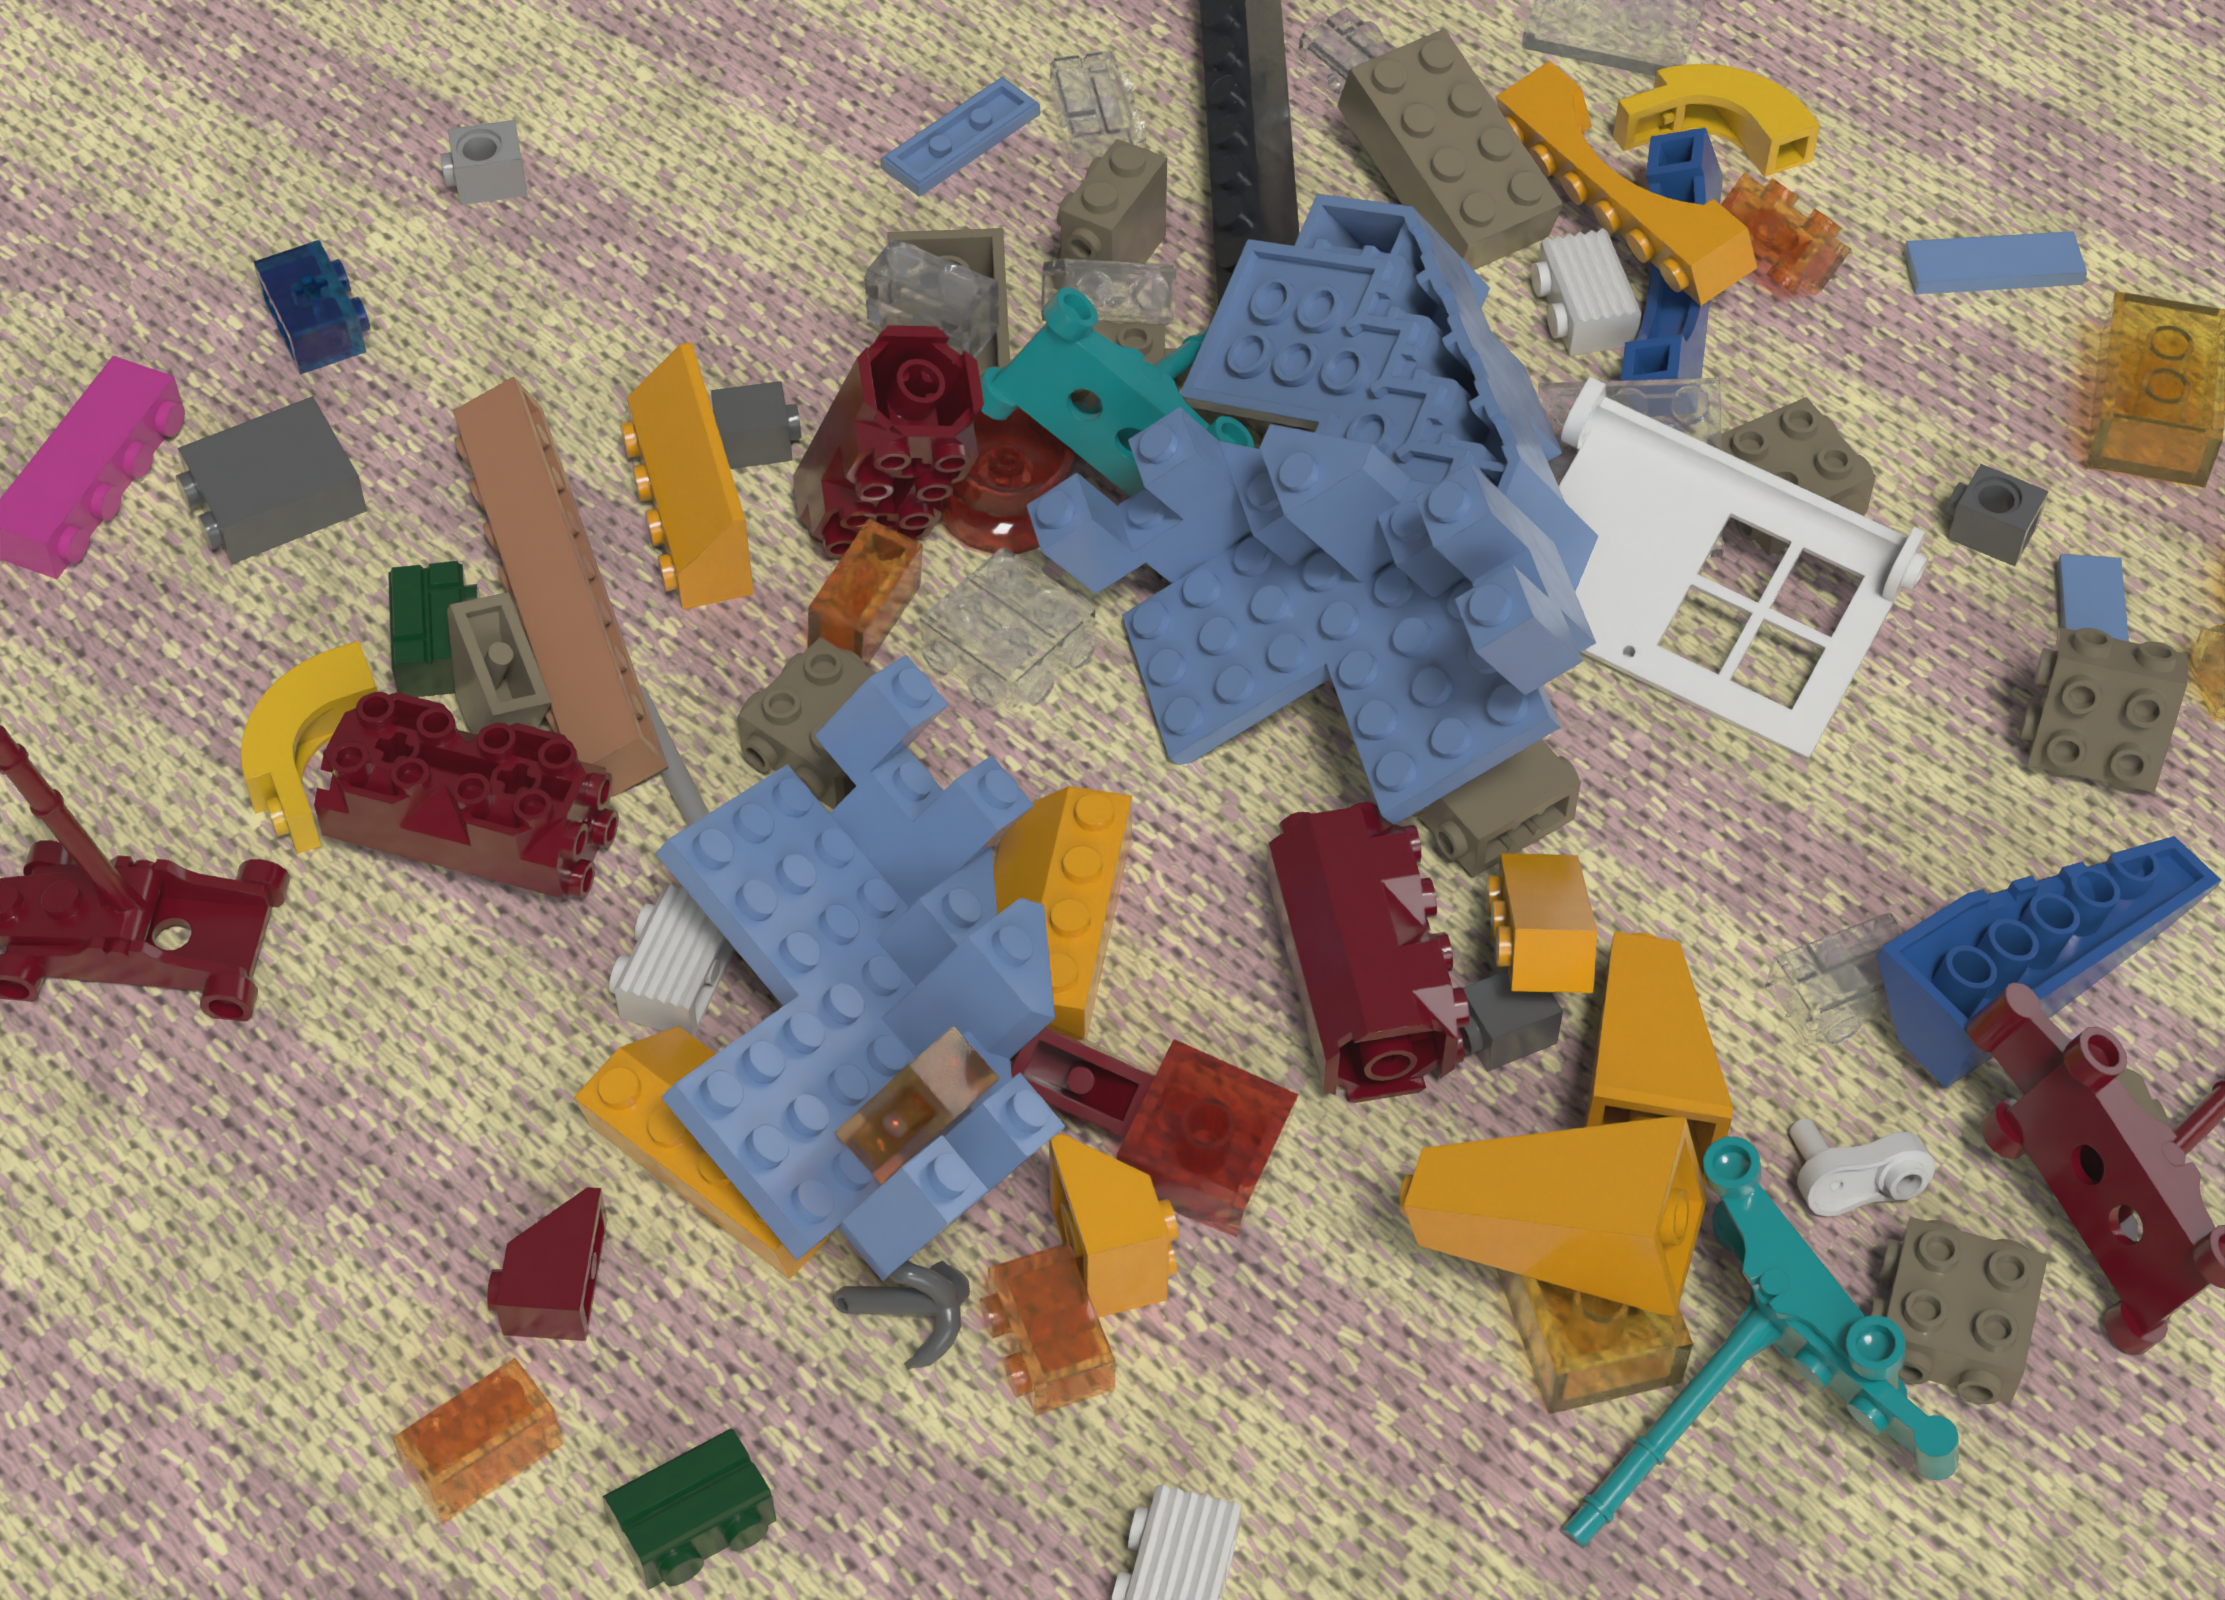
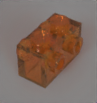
M1744 172L1721 203V206L1748 228L1755 258L1759 255L1772 265L1766 273L1767 276L1792 294L1801 285L1814 295H1817L1823 290L1852 250L1836 238L1842 227L1815 208L1808 217L1795 209L1793 206L1800 197L1775 179L1771 178L1767 185L1763 186Z

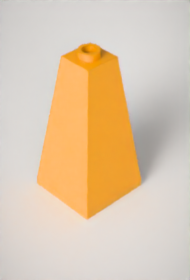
M1614 931L1607 963L1584 1127L1671 1116L1686 1118L1703 1183L1708 1185L1705 1180L1703 1158L1707 1148L1714 1141L1728 1136L1733 1115V1104L1679 941L1661 939L1650 933L1639 932L1630 934Z
M1671 1116L1423 1147L1414 1174H1407L1402 1182L1400 1211L1403 1216H1407L1418 1246L1661 1315L1676 1316L1708 1197L1687 1119Z

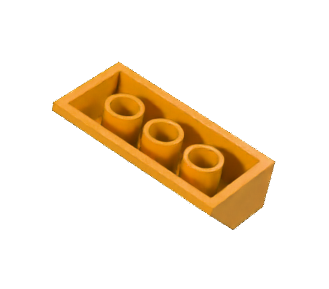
M692 342L683 343L627 396L630 421L620 423L627 457L639 456L641 465L632 467L640 502L651 500L654 508L645 511L652 546L664 544L666 554L657 556L665 592L677 589L682 610L754 594L745 516Z
M1067 786L1032 802L1034 806L1001 837L993 870L997 915L1020 898L1044 905L1055 1019L1050 1023L1087 1039L1132 838V795Z
M680 1026L619 1047L574 1096L590 1127L778 1272L791 1279L813 1257L834 1231L800 1259L796 1260L661 1098L676 1082L716 1055V1053Z

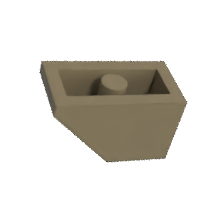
M509 592L450 604L447 613L455 693L470 733L478 735L483 727L496 722L508 725L520 723L538 728L552 701Z

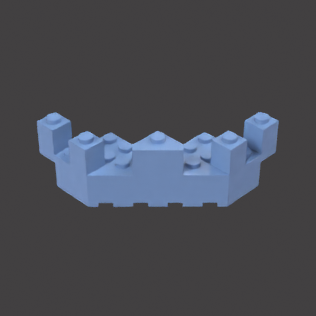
M1317 194L1294 246L1247 240L1180 392L1190 407L1316 430L1315 433L1372 443L1410 479L1435 484L1471 462L1555 543L1575 591L1599 537L1566 504L1548 463L1562 454L1558 441L1525 366L1491 332L1482 311V306L1490 287L1413 206Z
M1178 407L1128 440L1145 487L1138 493L1116 505L1081 475L1076 473L1027 504L1041 552L1093 593L1097 594L1145 563L1172 583L1122 614L1169 759L1178 765L1192 763L1322 683L1332 679L1381 815L1393 825L1560 729V723L1544 684L1583 662L1579 653L1596 644V640L1555 543L1471 462L1435 484L1410 479L1372 443L1270 424L1259 447L1260 449L1218 441L1181 407Z
M907 655L869 677L814 735L856 785L830 814L787 764L669 838L655 853L783 1005L779 1010L676 1082L661 1098L796 1260L800 1259L839 1228L882 1281L886 1280L892 1272L911 1259L1065 1127L1021 1073L1017 1074L1014 1078L1011 1075L1010 1058L1055 1019L1044 905L1020 898L997 915L992 846L1034 804L1018 787L1013 777L1001 767L992 755L955 779L945 790L933 779L930 772L907 747L949 704L934 688L928 677L917 668Z

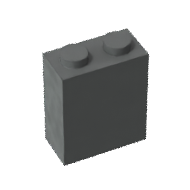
M313 396L178 448L184 468L183 473L176 475V481L189 509L200 505L204 513L198 515L197 518L209 547L212 550L222 546L231 564L367 511L359 475Z

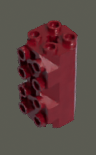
M888 325L878 335L875 342L869 348L867 346L856 358L793 475L799 520L808 526L811 538L822 543L824 552L829 556L843 557L854 554L860 549L881 547L882 553L885 556L897 555L899 552L903 554L914 553L918 549L917 540L929 536L942 516L941 499L947 498L953 493L952 484L965 479L979 456L974 421L985 404L978 362L966 350L963 349L959 355L949 347L947 342L950 337L937 326Z
M384 692L370 693L360 698L356 708L344 713L323 752L320 770L332 773L330 789L317 788L314 802L322 836L562 899L570 895L578 898H585L588 895L595 875V863L593 860L600 847L609 848L616 836L619 822L618 812L609 809L612 789L611 773H607L605 767L579 761L577 750L573 743L567 740L565 735L520 723L508 725L500 722L483 727L478 735L457 729L456 721L451 711L444 704L399 692L390 695Z
M1362 802L1349 808L1318 813L1296 812L1290 814L1279 823L1280 835L1268 843L1266 874L1322 1089L1325 1092L1336 1095V1086L1345 1089L1348 1101L1353 1103L1419 1093L1426 1088L1423 1076L1437 1068L1439 1076L1442 1078L1454 1070L1456 1063L1463 1062L1464 1050L1459 1028L1468 1027L1469 1012L1463 988H1452L1448 973L1453 969V956L1449 937L1445 932L1431 934L1427 918L1436 917L1437 902L1431 878L1420 879L1417 863H1421L1422 854L1418 830L1415 825L1401 827L1398 824L1393 825L1381 815L1378 805L1371 802Z

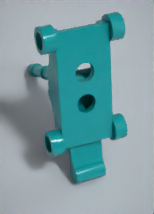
M1070 287L1061 288L1044 306L1043 314L1046 323L1009 364L1003 368L989 367L980 376L985 404L981 411L996 420H1006L1020 407L1130 497L1145 487L1128 440L1178 407H1181L1218 441L1254 448L1253 438L1249 431L1234 418L1220 416L1209 425L1186 403L1173 380L1192 367L1209 326L1198 334L1190 335L1184 339L1181 346L1153 365L1149 362H1143L1145 356L1136 348L1123 347L1113 343L1092 329L1098 319L1094 305L1084 294ZM1079 389L1090 390L1099 399L1088 408L1082 403L1072 402L1071 393Z
M1732 1136L1714 1141L1707 1148L1703 1163L1705 1180L1709 1188L1721 1200L1716 1205L1712 1214L1713 1232L1717 1241L1725 1249L1734 1252L1742 1267L1744 1277L1750 1283L1751 1293L1748 1308L1721 1347L1643 1436L1638 1435L1633 1441V1448L1593 1494H1587L1583 1498L1584 1504L1562 1528L1563 1533L1583 1549L1605 1523L1610 1524L1614 1520L1613 1514L1656 1464L1661 1465L1665 1461L1664 1455L1742 1365L1772 1344H1774V1347L1781 1356L1792 1358L1791 1361L1794 1367L1811 1384L1820 1389L1828 1386L1848 1402L1846 1405L1848 1411L1864 1428L1875 1435H1880L1885 1431L1914 1455L1916 1468L1922 1476L1930 1480L1940 1481L1952 1476L1958 1468L1959 1438L1956 1426L1951 1420L1943 1416H1928L1907 1398V1388L1902 1379L1898 1377V1371L1902 1368L1906 1358L1905 1336L1901 1328L1891 1319L1880 1315L1865 1317L1759 1184L1762 1177L1760 1156L1755 1146L1746 1139Z

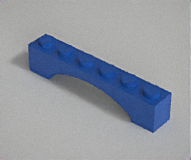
M1706 127L1651 136L1646 170L1650 192L1688 203L1704 205L1714 199L1720 204L1723 174ZM1651 262L1644 317L1637 339L1625 342L1620 387L1629 408L1672 428L1696 426L1710 300L1700 306L1683 290L1675 292L1666 283L1660 270Z

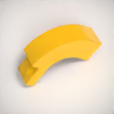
M1685 64L1656 70L1654 88L1652 90L1636 93L1630 97L1618 100L1613 138L1620 148L1626 151L1650 143L1651 136L1706 127L1708 134L1727 139L1740 147L1761 174L1766 177L1812 162L1820 123L1795 95L1768 78L1730 66Z
M359 641L319 653L286 672L259 699L244 729L240 753L241 767L254 812L257 814L268 810L277 837L290 833L297 854L321 847L314 817L302 785L305 769L314 754L330 741L344 713L356 708L357 702L363 696L378 692Z

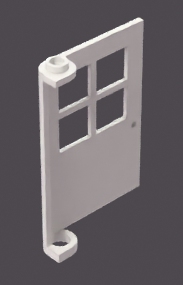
M1589 376L1569 412L1562 431L1561 441L1580 450L1559 485L1566 504L1599 536L1575 591L1596 640V644L1585 649L1582 653L1714 717L1809 760L1901 589L1905 588L1913 591L1919 582L1929 559L1920 554L1925 531L1914 526L1909 537L1607 398L1606 384ZM1730 517L1790 544L1759 602H1755L1698 575ZM1802 550L1863 579L1832 637L1771 609ZM1690 588L1751 616L1719 675L1658 646ZM1763 622L1824 650L1792 710L1731 681Z

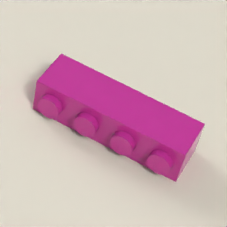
M114 355L111 357L0 498L1 560L58 579L70 562L77 563L83 558L89 545V537L102 520L108 521L115 516L121 504L122 494L134 478L139 479L147 474L153 461V454L166 436L173 437L181 429L185 409L174 376Z

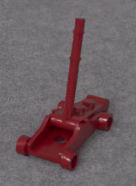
M0 725V773L9 778L29 803L30 811L34 817L41 819L59 841L40 840L33 843L23 867V874L25 876L0 878V947H7L5 953L0 954V999L34 1002L38 998L44 977L203 991L200 999V1008L213 1019L248 1021L252 1017L258 996V988L252 982L253 974L272 907L278 908L285 901L290 883V875L287 870L272 861L250 859L244 861L239 866L236 879L233 880L199 874L166 859H156L155 863L141 859L134 863L131 856L118 855L109 861L64 804L62 794L58 790L52 789L30 761L26 748L16 743L8 731ZM181 925L191 930L188 942L180 948L164 950L155 945L158 933L164 928Z
M2022 983L2009 984L1967 1023V1033L1974 1045L1993 1055L2024 1096L2019 1100L2013 1098L2004 1099L1985 1114L1980 1123L1981 1134L1992 1151L2001 1157L2018 1159L2026 1152L2029 1154L2121 1298V1300L2106 1311L2104 1317L2105 1329L2109 1338L2118 1348L2132 1355L2144 1354L2166 1337L2168 1330L2167 1321L2172 1314L2211 1285L2225 1289V1225L2215 1227L2202 1201L2200 1192L2201 1173L2194 1162L2184 1164L2186 1161L2185 1156L2225 1118V1078L2218 1080L2212 1087V1092L2178 1125L2171 1129L2169 1125L2153 1118L2144 1111L2116 1078L2127 1066V1055L2123 1045L2112 1033L2097 1026L2088 1027L2070 1041L2040 1010L2039 999L2028 986ZM2135 1212L2139 1215L2143 1226L2142 1238L2137 1241L2138 1222L2133 1216Z

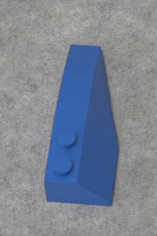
M2173 836L2111 853L2106 862L2086 866L2082 861L2064 866L2058 875L2038 881L2033 876L2012 881L2009 887L2002 891L1987 894L1984 889L1967 893L1882 946L1876 955L1898 1041L1945 1088H1948L1993 1058L1990 1052H1985L1973 1044L1967 1033V1023L2009 984L2022 983L2028 986L2038 997L2041 1005L2040 1010L2048 1018H2051L2169 928L2216 889L2222 880L2180 840Z

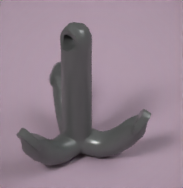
M907 1260L888 1277L895 1283H904L911 1287L843 1286L835 1292L833 1302L836 1309L842 1313L936 1316L937 1323L933 1333L918 1348L914 1356L904 1363L906 1369L910 1370L912 1368L932 1365L955 1343L962 1326L960 1307L970 1295L968 1278L959 1269L952 1265H947L944 1261H940L928 1269Z

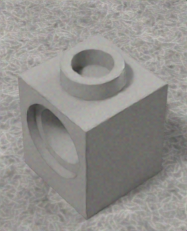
M515 120L448 129L451 152L440 154L445 186L446 188L457 186L460 205L528 196Z

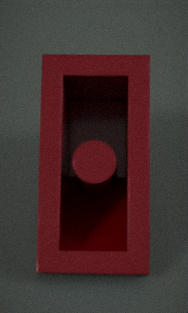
M1051 1023L1019 1050L1011 1068L1012 1078L1021 1073L1046 1103L1127 1139H1130L1157 1079L1156 1075L1096 1043Z
M585 1188L507 1243L502 1269H492L487 1292L488 1310L497 1311L504 1336L576 1341L587 1340L608 1220L601 1188Z

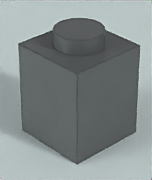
M782 381L711 390L713 413L730 469L793 461L791 440L802 439L797 403L788 405L785 403Z
M1508 970L1463 987L1469 1012L1468 1027L1459 1028L1463 1050L1466 1055L1476 1053L1487 1072L1557 1044L1563 1010L1551 992L1512 991Z

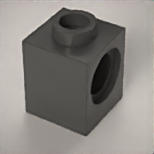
M1980 464L1969 485L1959 482L1950 497L1945 511L1946 516L1953 518L1948 539L2015 567L2038 527L2049 491Z

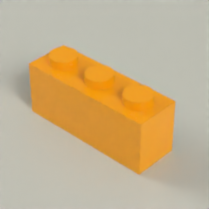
M1500 853L1499 876L1487 877L1486 913L1491 915V939L1496 940V966L1507 967L1511 990L1593 993L1597 927L1578 855Z

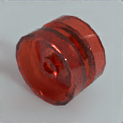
M1020 407L1006 420L993 419L980 411L974 421L979 456L965 479L952 484L953 493L949 497L941 499L943 514L940 520L949 534L965 545L991 554H1021L1040 548L1027 504L1072 476L1075 460L1074 451Z

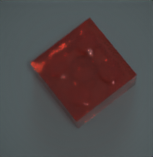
M1173 1039L1125 1136L1116 1159L1150 1175L1158 1201L1169 1199L1174 1212L1237 1237L1290 1126L1299 1094Z

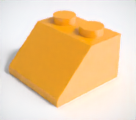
M1063 1133L1052 1137L1049 1140L1050 1206L1087 1321L1166 1301L1168 1276L1177 1274L1176 1258L1171 1241L1178 1240L1179 1238L1177 1221L1170 1200L1158 1201L1150 1175Z

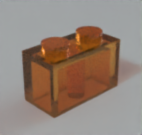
M868 519L808 607L807 649L818 638L822 637L841 650L848 649L854 652L868 666L920 588L923 544Z
M952 1026L900 1071L835 1133L879 1183L882 1184L997 1082L1000 1077L961 1033Z
M1067 1242L988 1267L989 1295L980 1298L981 1310L991 1337L995 1338L1004 1335L1011 1355L1003 1357V1364L1009 1385L1016 1398L1027 1394L1034 1414L1038 1416L1115 1390L1116 1360Z
M516 1358L502 1365L392 1437L404 1474L442 1525L563 1445L554 1407Z

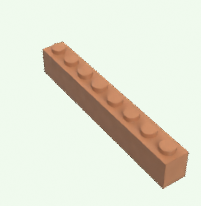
M513 376L453 410L460 435L455 437L454 441L461 457L473 471L474 478L469 480V487L480 507L487 513L489 521L483 524V529L491 546L501 555L504 565L498 568L500 580L510 596L516 600L519 609L517 611L518 617L552 701L545 716L555 733L565 735L567 740L573 743L577 750L579 761L605 767L606 772L611 773L612 789L610 797L669 766L543 408Z

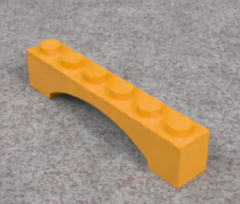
M1550 60L1495 96L1500 111L1544 176H1554L1562 184L1566 194L1576 205H1581L1582 203L1587 205L1594 212L1600 225L1608 233L1612 234L1616 231L1626 240L1630 250L1638 260L1643 263L1649 260L1660 270L1662 277L1669 287L1675 292L1683 290L1702 306L1757 269L1748 228L1716 200L1712 199L1702 205L1674 200L1655 194L1619 175L1594 152L1583 136V133L1590 129L1592 125L1582 88Z

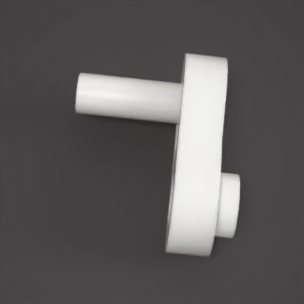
M1801 1119L1795 1122L1789 1131L1792 1140L1806 1161L1799 1171L1797 1178L1798 1189L1809 1208L1815 1214L1821 1216H1839L1874 1202L1900 1201L1914 1198L1926 1188L1935 1171L1934 1158L1916 1134L1909 1132L1892 1133L1862 1146L1829 1148L1818 1128L1810 1119Z

